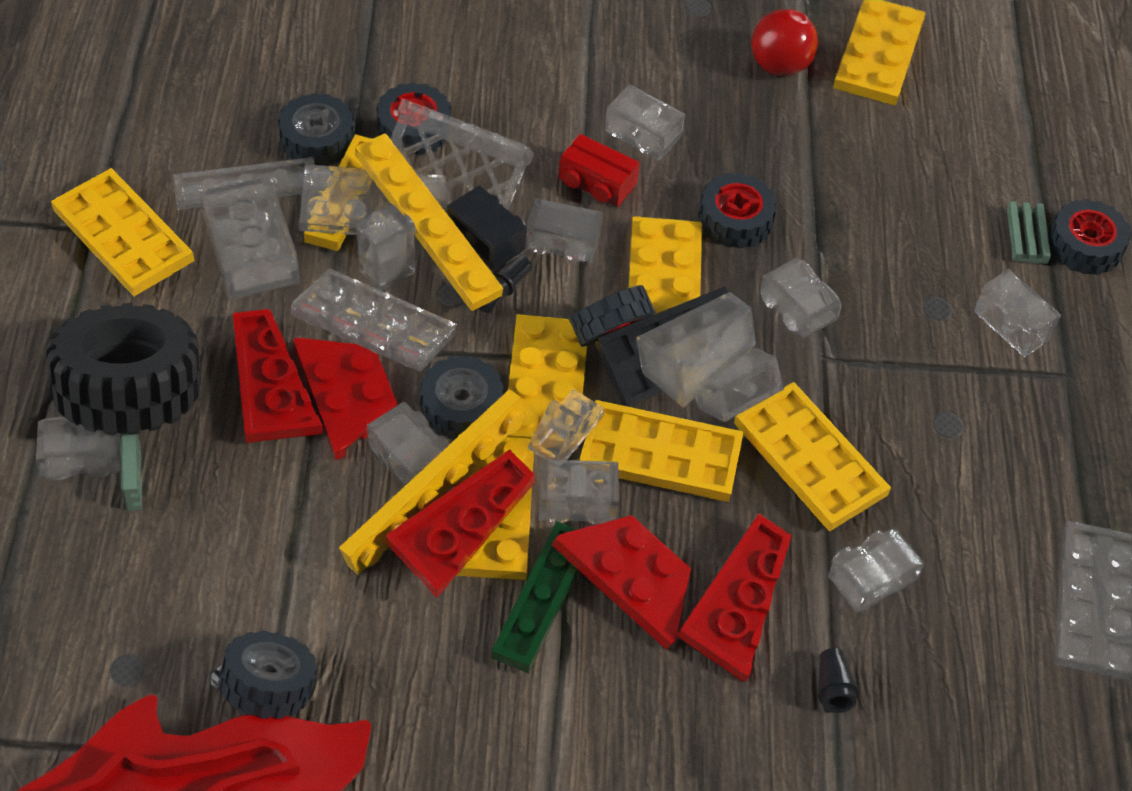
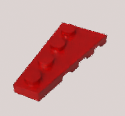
M263 309L233 313L246 443L323 434V425L319 416L316 415L306 388L304 389L298 376V370L294 361L289 356L286 343L271 310Z
M509 449L386 535V544L430 592L438 598L535 484V474Z
M761 514L757 515L677 634L678 638L744 683L751 672L752 660L761 639L762 627L771 606L772 594L776 581L779 579L792 536Z

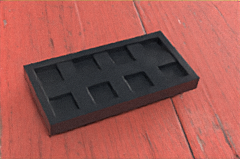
M725 286L594 340L622 406L627 407L755 353Z

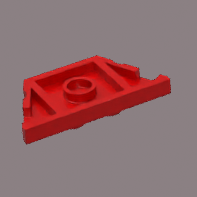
M299 337L293 339L294 350L335 460H339L346 455V449L359 438L362 440L366 439L374 432L377 425L385 423L398 412L397 401L375 346Z
M632 515L563 533L556 537L552 546L662 647L668 650L676 640L691 568Z

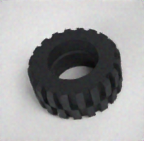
M122 303V306L113 307L111 304L100 306V309L94 311L88 309L82 311L77 318L72 316L67 319L62 327L57 328L47 344L46 354L51 399L54 401V406L69 422L76 426L82 424V427L87 431L95 433L97 430L104 431L106 435H117L118 432H128V435L139 434L142 430L149 429L150 432L158 430L162 424L168 423L170 425L177 421L181 414L185 415L199 397L201 377L197 335L179 315L175 317L171 311L164 308L157 310L153 305L133 306V303Z

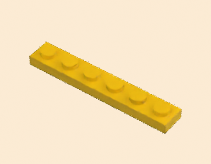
M382 134L355 147L356 158L469 309L474 311L501 297L503 293L501 284L387 134Z
M509 389L339 547L348 567L357 575H360L367 567L376 564L383 552L389 547L386 544V535L445 495L453 486L462 483L473 467L481 460L490 457L496 446L505 437L515 433L526 419L521 397Z

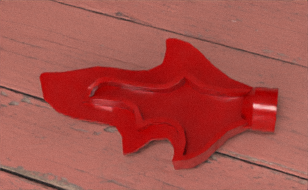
M150 694L116 713L75 754L16 791H343L363 770L372 724L368 720H359L352 723L329 725L290 716H284V718L276 719V717L265 719L256 715H244L190 736L164 734L157 716L158 697Z

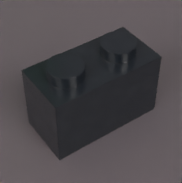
M480 185L447 205V215L482 261L493 271L525 250L527 226L519 216L513 215L495 195L489 194Z

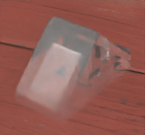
M574 389L571 390L561 403L553 399L549 403L528 445V449L560 469L603 417L604 407Z

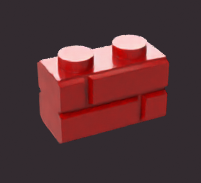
M579 134L572 142V145L561 155L558 178L571 188H580L592 194L599 202H608L619 207L627 194L637 184L640 162L585 135Z

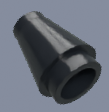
M837 648L826 649L819 656L818 700L829 712L842 713L849 711L856 705V699L859 696L858 687L844 657V652Z

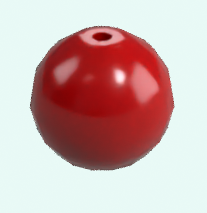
M778 9L764 15L756 25L751 39L754 59L764 71L775 76L789 77L804 71L813 61L819 45L817 31L813 23L805 14L794 9Z

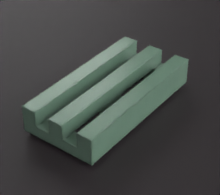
M1010 201L1007 207L1013 262L1048 264L1051 255L1044 204L1037 203L1035 208H1031L1030 203L1023 202L1022 207H1017V202ZM1018 216L1023 217L1027 254H1023ZM1032 217H1034L1039 255H1037Z
M120 432L121 491L126 509L128 508V511L142 510L141 443L139 435H128V432Z

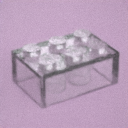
M270 176L199 192L204 222L229 300L300 283L297 253Z

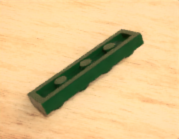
M556 521L491 650L492 659L529 674L579 571L552 544L560 534L578 529Z

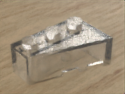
M728 292L636 337L642 373L684 408L756 344L751 307L731 292Z

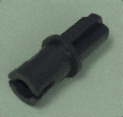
M520 254L501 271L498 270L492 273L503 287L502 296L478 308L479 310L489 313L502 298L514 293L515 285L532 270L533 264L528 260L527 256Z

